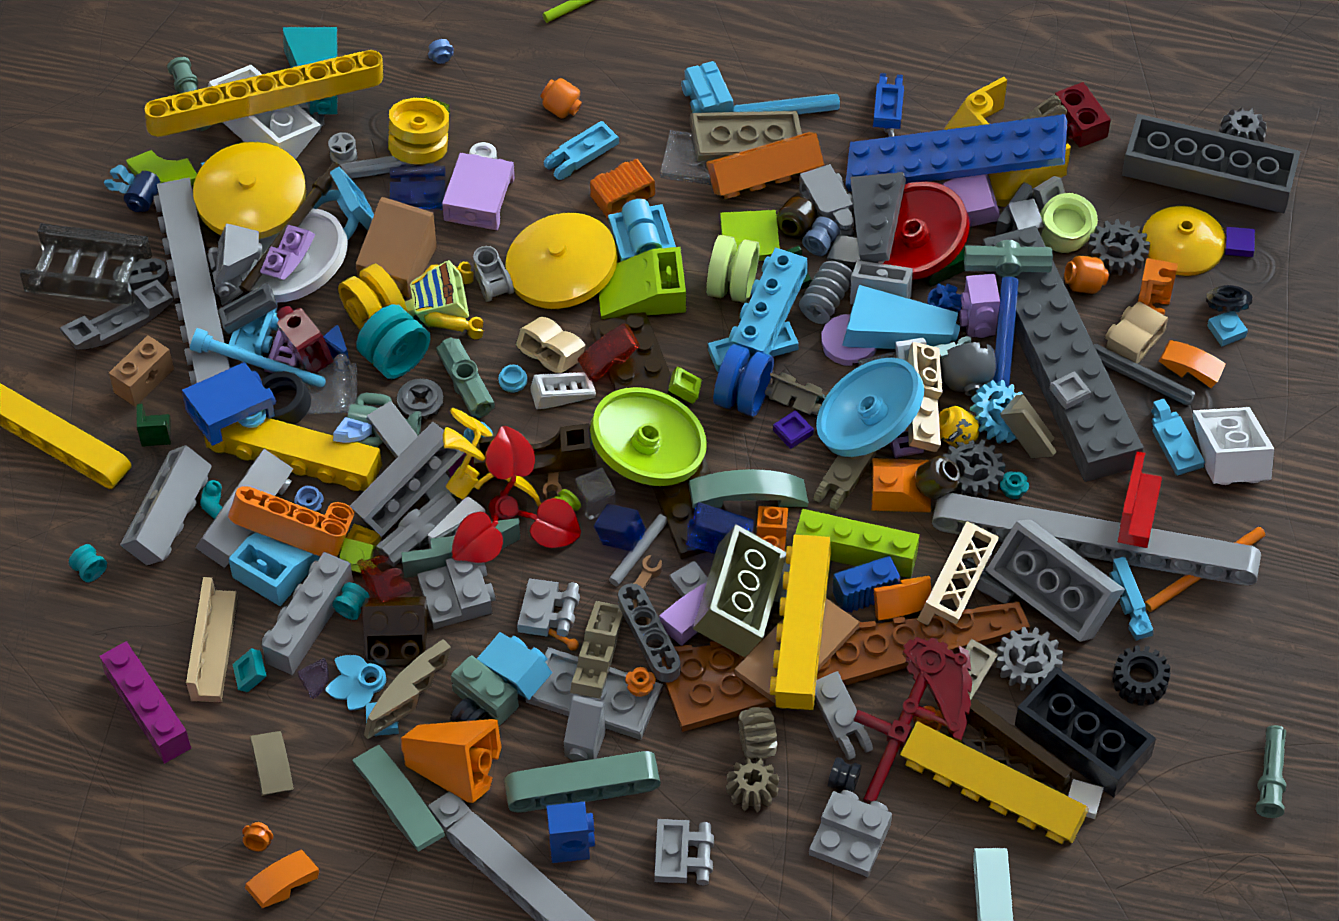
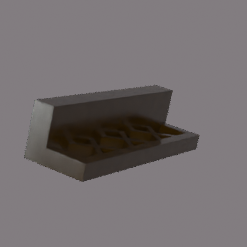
M974 697L971 699L969 715L965 713L967 725L969 724L979 731L980 739H967L963 736L962 740L958 742L1010 767V764L1022 763L1028 768L1029 775L1026 776L1038 782H1048L1055 788L1054 790L1060 793L1070 785L1073 771L1070 767ZM949 732L948 737L952 738L953 734ZM998 745L1003 749L1004 757H991L986 753L985 746Z

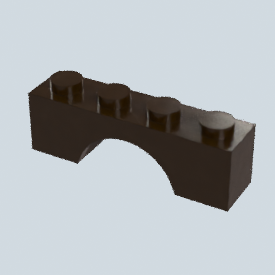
M589 423L560 427L558 433L550 440L530 444L535 454V464L528 476L597 467L596 449L592 443ZM495 436L479 439L476 448L484 456ZM473 457L474 466L479 472V479H481L490 472L486 467L485 460L481 461ZM493 477V478H491V479L488 480V481H495V480H502V479H498V478H496V477Z

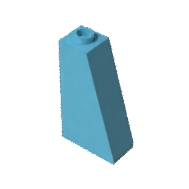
M859 285L842 346L896 349L895 342L924 338L926 345L929 346L946 345L951 341L956 342L961 326L956 324L958 312Z

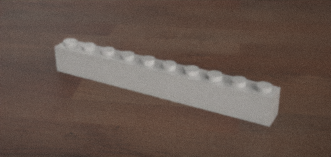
M190 178L157 184L159 195L154 196L157 212L163 213V216L158 217L161 234L167 233V238L162 239L165 255L171 254L172 259L166 261L170 277H176V281L171 282L174 299L180 298L181 302L175 304L178 320H184L185 325L180 326L183 343L189 342L190 347L197 328L208 331V335L213 336V340L224 343ZM190 348L184 349L187 365L194 366V370L189 371L191 385L230 369L228 358L225 355L210 350L208 353L204 351L198 353L190 350Z

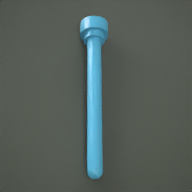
M199 328L195 330L190 344V350L198 353L203 351L208 353L210 350L272 372L287 371L295 373L304 383L319 388L323 387L326 383L325 378L213 340V336L208 335V331Z

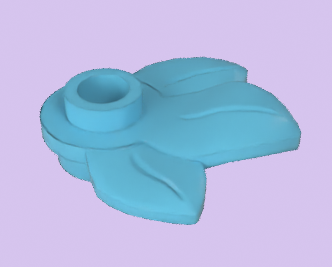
M340 656L335 658V663L341 675L335 678L325 690L335 699H347L349 710H359L364 708L366 703L371 702L374 693L383 689L386 684V674L380 666L372 663L367 664L360 656ZM369 677H375V678H376V681H375V682H372V683H367V682H366V680H367Z

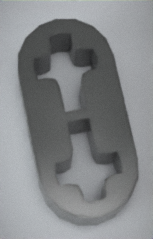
M154 258L119 266L113 273V279L117 290L123 293H131L155 280H158L163 285L168 279V272L165 263L160 259ZM157 270L158 274L152 275L151 271ZM129 276L130 280L124 281V277Z

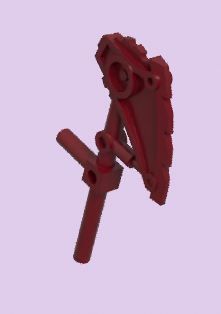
M918 637L914 640L910 639L903 646L905 650L902 655L906 658V663H908L906 669L909 674L913 675L915 683L908 699L903 702L899 719H894L893 724L863 711H857L854 722L887 735L886 741H888L863 798L864 802L870 804L872 801L877 800L899 748H904L911 731L910 723L914 716L930 723L934 721L944 725L948 732L953 734L952 739L962 740L967 725L965 713L969 715L971 705L968 692L971 693L972 678L968 672L971 671L968 650L958 646L959 653L954 654L952 650H948V645L942 641L940 643L935 638H930L928 641L925 638L921 639ZM926 686L937 703L943 718L936 716L935 712L918 706Z

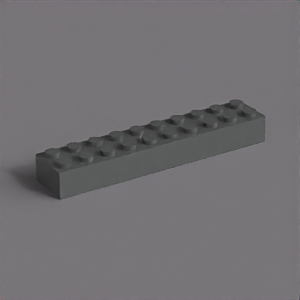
M1036 225L985 238L982 242V246H996L1000 241L1014 240L1020 244V247H1046ZM1053 260L1051 272H1021L1018 276L1014 277L1019 281L1014 333L1084 482L1133 469L1136 452H1143L1142 443ZM986 271L987 274H995L1000 297L1003 277H1000L996 271ZM1075 371L1091 391L1090 398L1065 410L1050 391V383Z

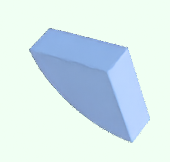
M345 417L334 431L333 441L342 443L361 441L372 434V425Z

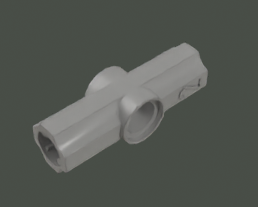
M442 490L420 510L414 509L401 520L398 528L376 546V550L381 555V558L388 565L394 567L402 560L401 552L413 551L417 547L422 548L429 543L428 534L458 505L455 499L448 492L446 493Z

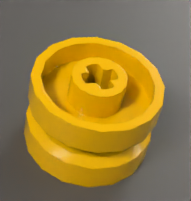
M410 98L394 104L389 110L388 150L392 156L406 163L422 165L433 163L443 158L448 148L449 113L446 108L438 102L426 98Z
M376 263L361 270L359 278L355 276L350 277L338 286L343 306L360 330L368 319L383 307L395 304L400 305L407 311L405 301L396 283Z

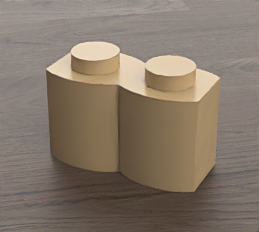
M1140 301L1133 307L1128 306L1121 317V322L1118 325L1113 324L1109 328L1105 337L1108 340L1106 349L1138 364L1165 332L1168 317Z
M539 317L522 327L516 342L517 347L525 355L539 359L547 369L555 373H563L579 363L586 346L578 336L571 332L563 331L557 323L546 317Z

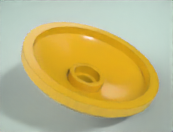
M1173 206L1162 209L1147 220L1142 233H1147L1146 241L1150 242L1148 258L1178 264L1176 275L1191 276L1207 272L1220 262L1225 252L1226 236L1221 225L1208 213L1193 207Z

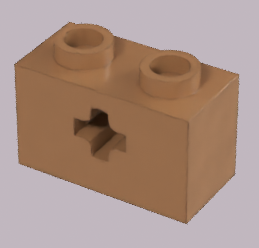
M147 335L109 372L114 393L136 407L174 370L170 350Z

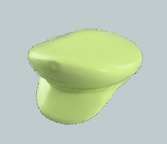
M1074 193L1056 195L1045 204L1040 212L1045 226L1041 233L1045 246L1051 247L1053 251L1059 253H1071L1080 249L1089 241L1090 234L1095 232V227L1098 223L1097 212L1094 206L1086 198Z

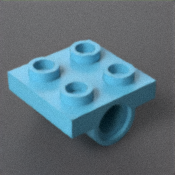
M634 199L622 207V212L608 215V222L620 262L651 249L676 247L663 204L649 206V203L644 199Z

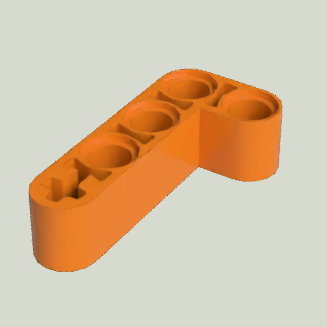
M242 486L236 490L228 517L238 526L321 557L326 552L337 557L349 531L354 511L345 503L334 502L328 506L325 515L258 489Z

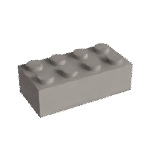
M1031 519L1016 521L985 570L1080 642L1095 637L1125 590Z

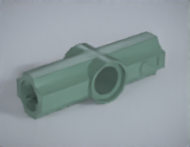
M1003 240L997 243L996 246H965L964 270L996 271L1003 278L1016 277L1021 272H1051L1052 248L1020 247V244L1014 240Z
M450 337L443 340L436 347V351L453 381L454 391L462 397L472 417L481 418L488 415L495 408V403L478 374L476 363L470 360L459 339Z

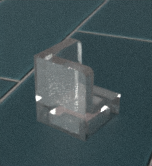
M603 468L575 478L576 496L589 520L615 510V489Z

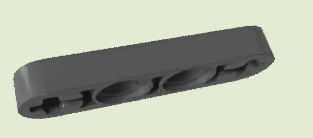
M633 583L622 586L618 592L619 608L651 671L657 680L673 682L680 676V658L645 590L640 585ZM632 596L633 599H637L636 608H634L632 600L627 597ZM639 617L651 619V623L645 626L638 625L635 621ZM653 639H658L664 643L659 648H650L647 645ZM665 656V662L668 667H672L671 669L667 670L665 666H662V657Z

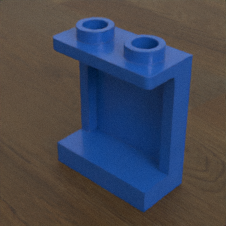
M245 362L182 390L185 410L212 446L223 441L221 429L264 409L269 419L275 416L273 405L276 404V400L272 391L269 388L265 389L263 387L259 374L256 371H251Z

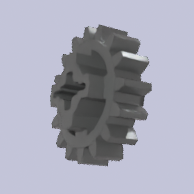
M1116 219L1114 225L1105 221L1103 228L1100 226L1095 227V233L1090 234L1088 253H1091V257L1102 260L1104 267L1108 268V274H1111L1113 270H1117L1119 276H1122L1123 270L1133 274L1134 267L1139 269L1143 267V262L1146 261L1149 255L1150 242L1146 241L1147 233L1139 234L1140 226L1131 228L1130 221H1127L1125 225H1121L1119 219Z
M971 440L966 445L963 442H958L957 449L949 446L948 454H943V457L954 461L960 472L959 484L952 493L959 489L961 490V495L966 496L967 493H971L972 497H977V493H982L984 497H988L989 489L996 492L998 490V483L1003 481L1005 472L1002 453L994 454V445L986 448L985 440H981L979 444H974V440Z

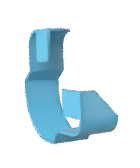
M118 165L111 169L110 174L114 179H119L117 175L119 174L129 185L123 182H115L112 179L105 180L104 184L111 191H119L125 194L134 179V175L129 173L125 166Z

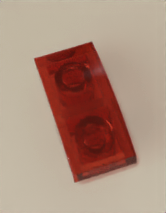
M624 323L597 340L577 360L588 379L597 382L614 363L623 364L640 344L628 324Z

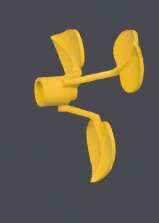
M452 408L450 412L453 417L467 428L473 430L474 433L472 443L449 427L444 429L442 435L444 448L456 449L466 453L462 465L458 467L445 485L452 494L464 500L473 487L479 490L485 482L494 477L489 473L478 480L479 472L468 465L471 457L481 461L485 460L484 454L476 446L481 435L490 437L492 433L477 419L458 409ZM516 476L514 485L533 497L539 507L541 502L535 489L526 479Z

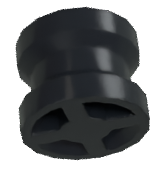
M465 698L453 710L450 722L488 720L489 713L483 708L478 709L472 699Z
M837 757L830 772L828 787L833 789L840 787L854 792L862 765L857 763L850 765L845 763L844 759Z

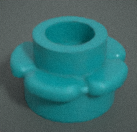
M1010 471L1004 474L1003 481H1000V488L1006 497L1018 499L1028 491L1029 483L1023 473Z

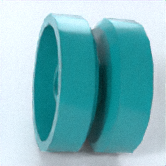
M391 304L383 307L368 319L358 334L356 347L357 351L370 363H373L374 367L386 378L395 379L412 370L423 358L431 340L430 332L418 321L413 320V317L400 305Z

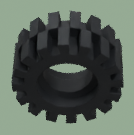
M1138 645L1134 646L1133 652L1130 648L1124 650V655L1120 654L1114 667L1112 683H1114L1115 691L1120 690L1119 696L1122 699L1127 695L1128 703L1133 704L1135 699L1138 700L1139 706H1143L1145 700L1150 705L1154 703L1155 698L1157 701L1162 698V695L1167 690L1171 673H1169L1170 665L1166 664V657L1163 655L1158 658L1160 651L1155 649L1153 653H1150L1149 646H1145L1144 651H1140V646ZM1136 668L1145 669L1153 675V679L1147 683L1137 682L1130 677V671Z

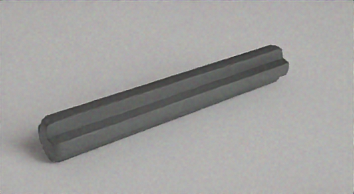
M1094 344L1104 366L1182 404L1190 405L1195 397L1193 390L1098 344Z

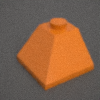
M872 458L871 511L931 512V499L919 492L915 480L918 467L929 460Z

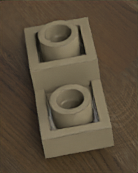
M281 731L250 736L261 796L293 791L292 777Z

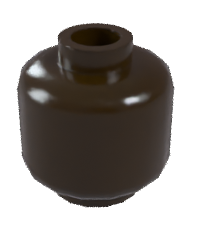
M799 196L791 197L787 200L777 214V224L781 231L794 238L803 237L812 228L814 221L817 219L815 206L808 199Z
M936 456L920 465L916 470V487L926 497L937 500L957 488L960 477L959 468L954 461L943 456Z

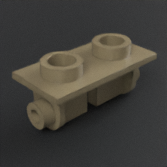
M783 372L779 376L770 373L774 384H768L765 390V395H768L770 400L788 406L792 397H795L793 409L810 416L813 414L818 416L819 409L822 406L819 404V401L823 402L826 399L820 387L811 383H807L806 386L796 383V378Z

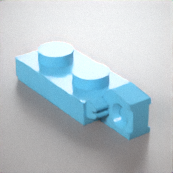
M1165 399L1154 401L1153 409L1151 410L1154 416L1151 421L1153 425L1152 431L1175 474L1178 476L1203 468L1205 461L1182 418L1176 411L1171 413Z
M1126 557L1113 559V571L1109 575L1112 580L1125 589L1122 597H1120V604L1124 614H1130L1131 621L1129 622L1131 634L1136 641L1153 636V628L1146 613L1145 603Z

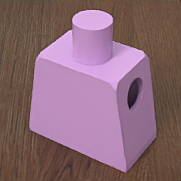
M988 174L953 178L943 184L953 190L962 200L969 216L970 227L995 222L1000 217Z

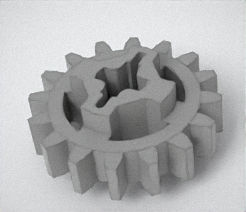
M1022 627L1021 634L1019 635L1014 630L1010 631L1009 639L1003 637L1001 646L997 647L998 658L996 668H1001L1000 677L1006 678L1009 676V685L1013 686L1016 682L1020 683V690L1022 691L1025 690L1026 685H1031L1032 690H1034L1055 667L1062 669L1063 651L1057 650L1059 642L1057 640L1050 642V633L1048 632L1042 636L1039 635V630L1036 627L1032 633H1028L1026 627Z

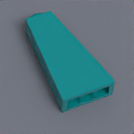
M283 27L284 52L291 68L338 57L337 27ZM338 95L306 102L309 113L338 114Z

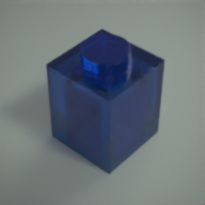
M613 504L606 505L594 524V528L603 545L632 552L646 531L638 510Z

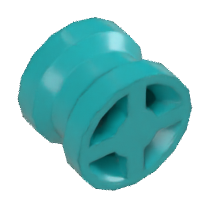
M90 544L77 548L70 556L68 562L73 570L79 571L80 578L85 582L96 580L107 568V561L102 556H97L96 549Z
M346 582L341 589V596L335 598L332 606L343 617L357 620L361 614V607L364 604L365 598H370V595L361 586Z

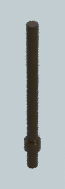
M333 162L322 177L319 176L312 185L313 190L239 286L242 292L248 294L262 276L260 270L271 246L279 247L287 226L299 227L321 196H326L332 188L331 183L334 179L330 172L337 167L342 169L338 163Z

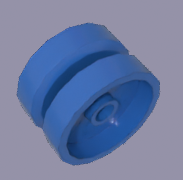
M736 344L731 345L722 361L717 376L713 403L726 409L732 408L737 403L740 413L752 417L756 416L765 399L766 387L770 384V373L773 372L774 366L773 356L757 352L750 359L748 348Z

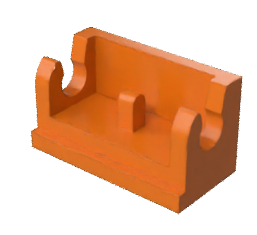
M1147 258L1138 302L1140 301L1164 315L1165 309L1155 308L1152 304H1170L1178 264Z

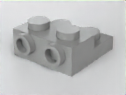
M450 558L445 560V567L417 574L422 594L426 596L427 610L434 629L492 614L491 601L496 599L492 584H485L483 577L487 576L485 563L457 561Z
M843 790L841 793L833 791L821 817V824L810 846L809 855L868 877L891 826L892 813L888 812V808L880 802L872 801L869 805L859 801L858 796L851 791Z

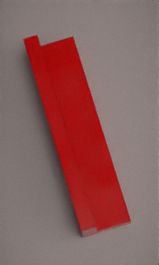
M1137 451L1123 508L1117 543L1148 548L1162 476L1142 473L1145 453Z

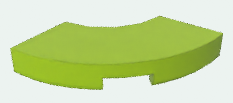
M150 150L126 160L128 168L135 176L140 174L141 171H150L158 176L160 183L190 178L192 186L197 176L188 158L178 161L165 160Z

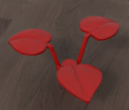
M501 426L487 448L485 463L488 471L494 477L503 480L510 478V481L505 489L501 490V495L495 496L489 503V511L493 519L492 523L489 516L484 512H473L461 521L452 543L453 560L484 563L494 559L500 553L503 545V536L495 528L498 525V519H511L515 515L535 520L530 527V535L535 542L544 547H564L580 537L581 530L573 508L564 500L551 498L543 501L539 505L536 515L519 510L515 498L508 496L509 491L516 482V476L524 477L532 472L535 464V454L532 446L521 433L510 427Z

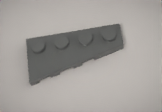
M903 172L850 177L860 259L866 262L889 261L906 183L905 175Z

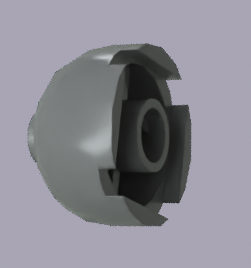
M967 343L948 349V356L943 359L940 355L942 381L949 389L955 392L973 396L977 394V389L984 384L986 385L994 378L996 358L991 345L987 344L986 349L980 348V343Z

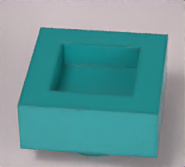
M251 648L232 664L237 687L240 691L249 692L267 677L260 650Z

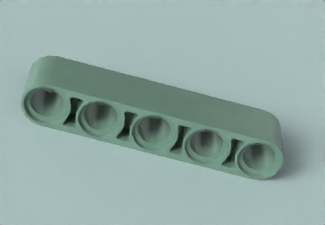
M649 751L517 771L508 774L504 778L508 808L510 811L517 813L546 809L547 805L589 802L645 793L657 789L661 784L655 754Z

